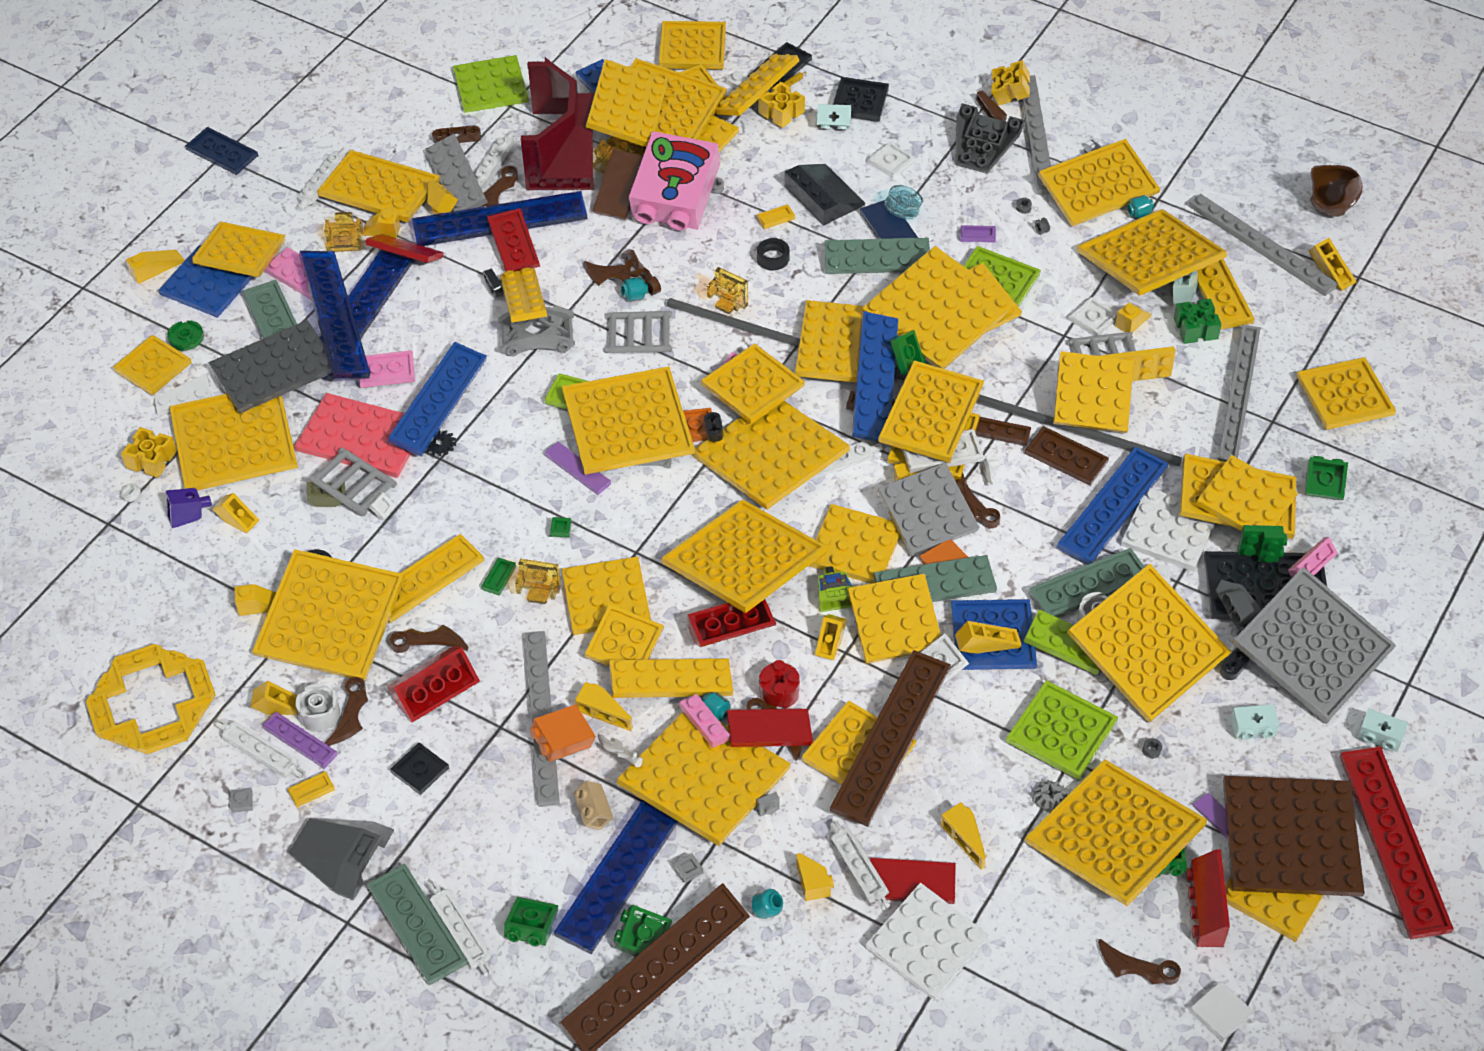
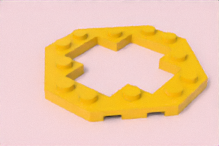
M152 644L115 657L111 663V668L107 673L103 674L96 685V690L87 698L86 704L97 737L148 755L187 741L216 694L204 660L192 659L187 657L186 654L174 650L168 651L160 645ZM160 663L166 678L186 672L195 698L175 705L180 721L143 734L140 733L136 719L115 725L107 699L127 692L122 676Z

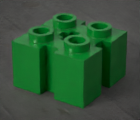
M1211 299L1197 300V304H1192L1191 302L1176 303L1174 321L1177 328H1181L1180 336L1184 344L1198 342L1199 338H1204V341L1219 339L1222 324L1218 314H1214L1215 307Z

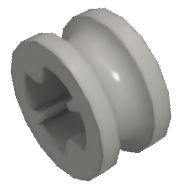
M716 177L711 193L720 194L724 191V181Z

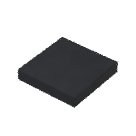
M418 742L390 771L394 776L421 795L449 769V764Z

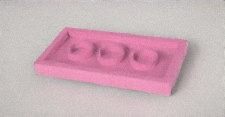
M288 247L272 259L264 270L268 275L314 302L319 300L339 282L338 276Z

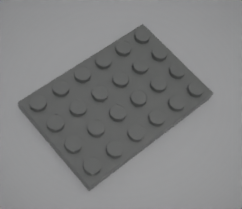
M308 320L208 362L210 369L239 414L339 370L337 362Z

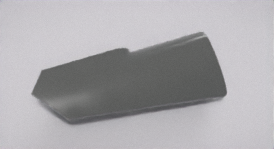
M1220 580L1216 592L1234 625L1240 627L1243 631L1262 609L1243 585Z

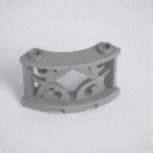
M553 305V308L546 307L547 317L511 323L509 311L498 317V323L501 324L502 346H500V350L512 357L524 351L538 348L553 349L562 353L567 352L575 345L572 328L574 312ZM539 321L542 325L548 327V329L540 334H533L525 330L533 322Z

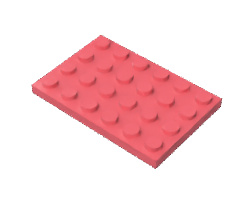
M329 393L325 394L295 444V450L328 460L334 459L339 454L340 448L343 447L382 473L395 478L399 477L412 453L388 442L389 435L405 413ZM347 458L340 462L351 466L354 464Z

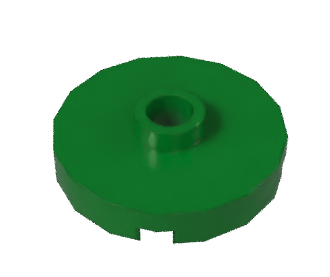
M187 320L184 323L182 321L175 323L167 333L169 344L180 351L194 349L201 344L204 338L202 326L192 320Z

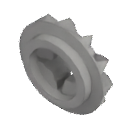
M1048 779L1046 782H1040L1035 787L1034 800L1041 808L1053 811L1067 797L1068 792L1065 791L1064 785L1058 784V781L1050 782ZM1049 790L1054 794L1053 800L1048 795Z

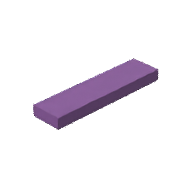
M560 442L555 443L545 451L547 458L595 494L599 495L611 485V480L600 472L585 475L580 457Z
M275 712L262 725L265 731L323 769L338 755L336 750L278 712Z
M1207 793L1193 803V807L1228 839L1225 808L1212 795Z

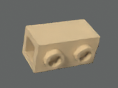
M586 780L573 792L585 827L601 830L613 819L602 784Z

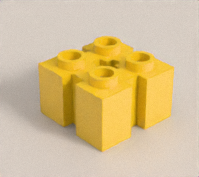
M1023 60L1010 63V67L1007 68L1001 66L992 69V80L994 83L991 84V93L999 106L1010 103L1013 98L1020 100L1030 97V87L1028 85L1030 83V72Z
M783 82L774 86L771 93L767 91L758 99V113L767 119L773 118V123L781 128L791 122V118H797L805 112V96L797 91L792 93L791 88Z
M139 427L132 437L134 443H128L121 453L125 467L137 472L144 469L145 474L159 478L166 468L165 462H170L177 452L172 436L162 433L155 436L152 430Z

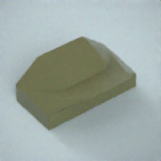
M307 482V502L316 507H336L343 504L312 482ZM345 483L337 489L344 495H346Z

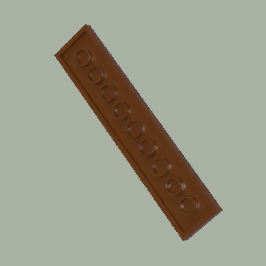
M913 650L830 806V812L869 827L940 690L951 664Z
M724 883L720 884L559 1022L560 1026L580 1051L598 1050L744 923L750 915Z

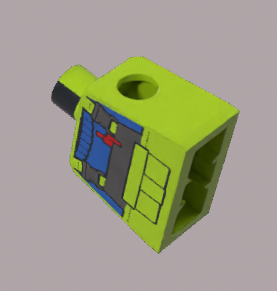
M833 566L824 568V575L818 576L820 613L851 608L848 588L853 586L846 572H836Z

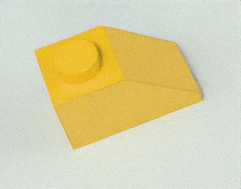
M430 179L428 181L427 203L432 207L431 210L439 216L443 214L448 217L458 199L443 185Z
M379 211L367 220L363 235L376 236L384 234L397 238L401 227L398 212Z
M1128 302L1118 311L1115 327L1123 332H1134L1152 314L1142 307Z
M235 493L224 496L212 508L225 523L244 533H248L259 521L256 515Z
M256 584L235 586V604L239 616L269 612L276 592Z
M831 614L823 617L815 652L816 656L835 660L844 635L846 618Z
M267 680L253 689L250 707L266 715H273L275 712L281 715L298 714L296 707L298 695Z
M797 853L796 866L805 901L830 897L831 888H834L832 875H828L827 869L823 865L802 853Z

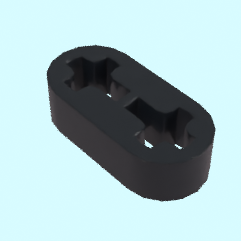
M490 268L483 271L485 282L493 296L503 295L502 285L493 269Z
M717 412L706 414L704 422L708 440L712 442L722 440L724 432L720 414Z
M1236 648L1223 662L1220 670L1221 676L1226 680H1235L1247 667L1250 658L1239 648ZM1241 656L1244 657V658H1241L1239 661H1237V657H1241ZM1233 666L1234 670L1228 672L1227 670H1230V668Z

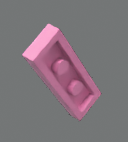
M1324 537L1288 569L1290 576L1293 578L1302 567L1313 575L1338 554L1331 539Z
M697 694L680 701V709L712 748L730 740V734Z

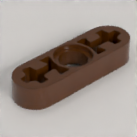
M476 125L439 128L432 132L434 143L452 134H461L457 136L459 143L475 142L481 138L480 128Z

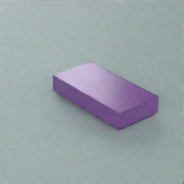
M961 225V242L995 243L996 226Z

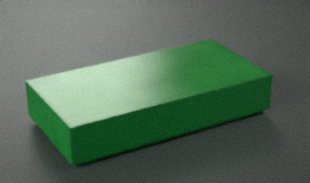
M498 557L481 586L482 590L500 596L516 569V563Z

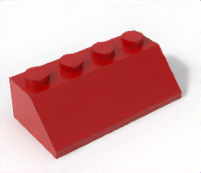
M766 599L747 613L729 603L688 614V629L694 643L699 647L776 625Z
M454 645L387 685V688L395 703L410 722L413 723L479 683L480 680L463 648Z
M1216 849L1192 859L1190 867L1187 868L1186 880L1190 881L1188 899L1192 900L1193 905L1190 907V918L1194 919L1195 924L1192 926V937L1196 939L1197 947H1224L1230 929L1221 849Z

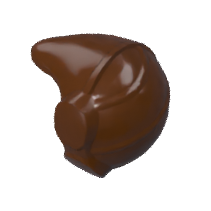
M1317 165L1311 169L1313 192L1310 202L1318 212H1324L1333 217L1343 216L1359 200L1363 185L1360 175L1353 168L1343 165Z

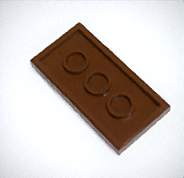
M616 149L612 150L592 210L593 213L626 220L630 208L629 195L643 155Z
M1045 426L1041 428L1025 449L1026 455L1091 486L1109 461V457Z

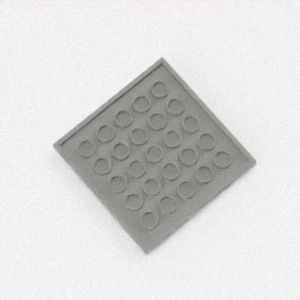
M1304 567L1297 572L1232 642L1326 724L1396 647L1390 639Z

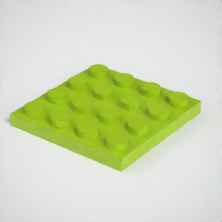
M517 55L453 65L464 113L529 102Z
M980 246L975 248L964 264V267L969 270L984 263L1018 307H1020L1041 273V270Z
M1046 680L1007 736L1006 742L1079 780L1117 723L1118 716Z

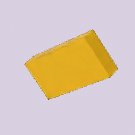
M786 204L757 214V219L763 229H767L794 220L795 214L790 206Z
M326 771L287 788L296 808L335 790Z

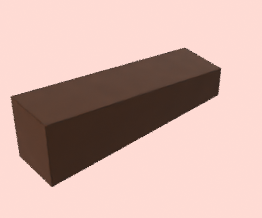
M983 90L977 92L976 101L986 115L1006 121L1007 114Z

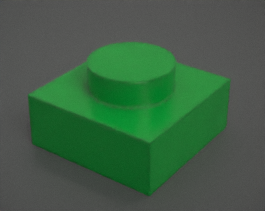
M552 517L550 536L570 538L571 518Z

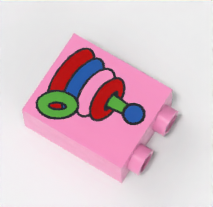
M652 131L629 195L632 217H635L644 224H652L654 221L666 223L671 228L679 231L686 230L687 228L698 230L720 167L718 144Z

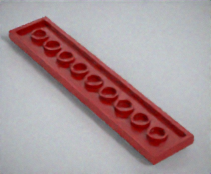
M1381 746L1341 752L1340 759L1348 780L1351 781L1354 796L1410 940L1452 933L1454 930Z

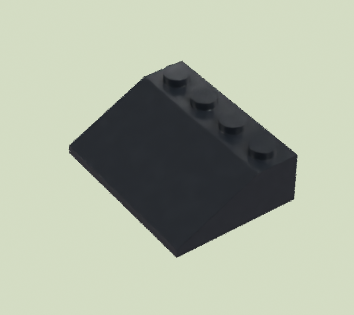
M827 164L797 165L784 171V186L823 226L865 206V202Z

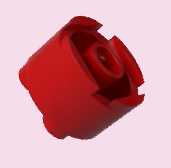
M776 660L774 663L763 668L759 675L760 698L767 704L783 707V709L791 707L796 703L800 690V675L792 665L782 660Z

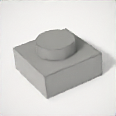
M252 788L231 790L232 813L253 811Z
M777 792L757 799V811L760 817L766 814L771 815L780 809V798Z
M693 853L674 863L675 869L685 883L704 873L702 866Z

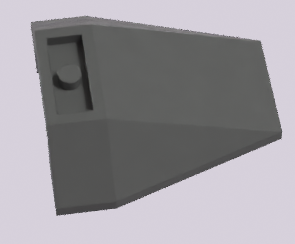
M962 103L956 117L955 165L988 174L1019 138L1025 120L1009 116L1006 122L978 114V107Z
M309 818L290 849L289 855L335 894L354 901L364 884L362 878L363 871L377 847L385 848L394 829L376 822Z

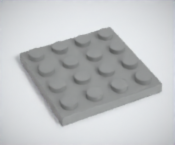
M946 463L880 487L877 491L911 557L930 550L950 539L955 540L976 532L980 528Z

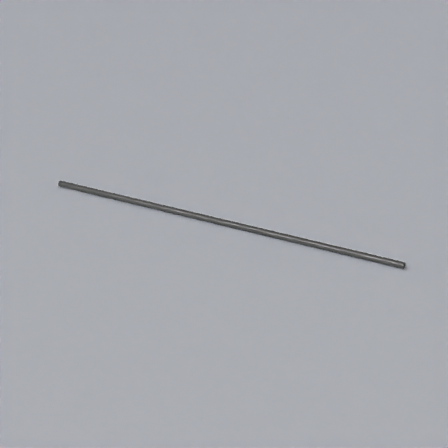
M669 298L667 302L668 307L799 347L800 338L673 298ZM895 368L894 377L905 380L908 374L901 375L900 369ZM981 394L977 400L979 404L1132 451L1136 446L1165 462L1180 466L1182 461L1180 456L1100 431L1053 424L1054 417Z

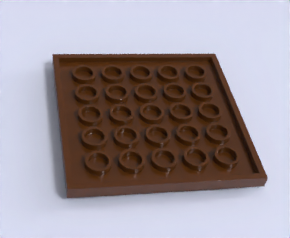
M1224 775L1223 788L1232 891L1363 897L1365 891L1351 781Z

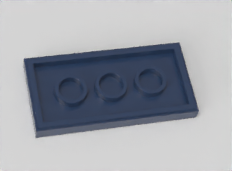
M206 127L185 145L187 151L235 175L240 173L259 156L258 151L209 127Z
M891 198L860 208V214L878 239L918 238Z

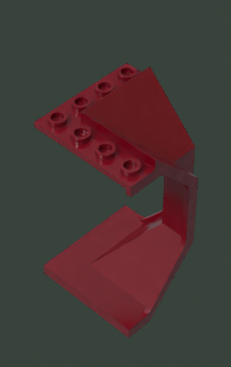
M546 57L544 61H528L527 69L533 114L564 115L537 135H521L526 190H594L593 129L585 126L595 93H578L577 80Z

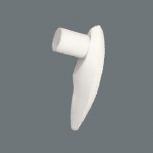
M985 458L984 472L992 486V467H999L1000 461L999 459L989 460Z

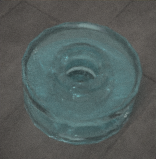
M894 185L890 188L884 204L891 214L903 219H913L917 217L920 211L923 197L916 190L908 186Z

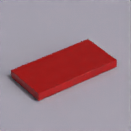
M520 208L487 217L505 272L540 267V262Z
M384 234L366 238L365 243L368 246L425 263L442 259L444 254L442 251Z
M808 709L727 710L731 747L811 746L813 743Z
M870 858V862L889 891L885 896L886 900L905 901L914 889L922 883L948 904H955L956 863Z

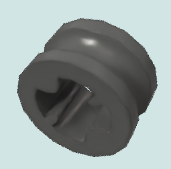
M1022 197L1017 200L1016 209L1019 213L1026 214L1031 211L1032 202L1029 198Z
M1043 217L1041 220L1035 221V228L1042 235L1044 232L1050 231V224Z
M1149 738L1145 741L1142 752L1148 758H1157L1161 754L1162 744L1155 738ZM1149 746H1151L1152 748L1156 747V751H1154L1153 749H1148Z

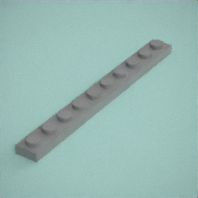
M1030 75V83H1028L1030 97L1022 99L1037 194L1048 195L1050 193L1039 178L1038 173L1043 169L1051 167L1036 76Z
M1201 193L1189 202L1191 209L1323 296H1327L1336 288L1337 282Z
M1245 324L1242 326L1218 456L1219 461L1226 462L1231 455L1237 458L1239 455L1261 327Z
M545 631L525 633L532 722L534 718L552 713ZM534 740L539 807L560 805L556 760L548 762L547 758L542 755L538 743Z

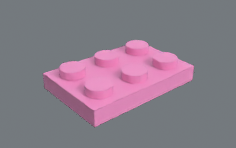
M412 350L358 356L361 388L415 382Z

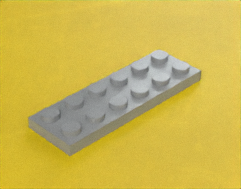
M455 134L425 148L436 174L440 175L439 181L441 185L458 199L453 207L457 218L488 203Z

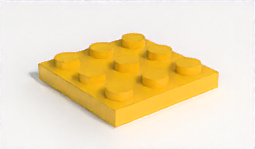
M152 334L115 364L113 368L116 373L153 396L192 362L191 358Z
M609 604L585 652V657L609 666L610 660L650 659L664 630V625Z

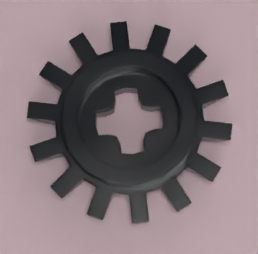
M439 430L426 452L432 451V456H435V454L442 456V453L447 455L449 454L448 450H454L451 446H456V443L453 442L456 440V437H452L453 433L447 434V430L442 434ZM436 440L443 441V444H436Z

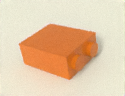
M576 704L534 718L530 727L531 737L536 740L542 755L547 758L548 762L591 748L596 737Z

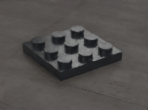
M841 77L833 105H851V117L880 121L889 91V83Z

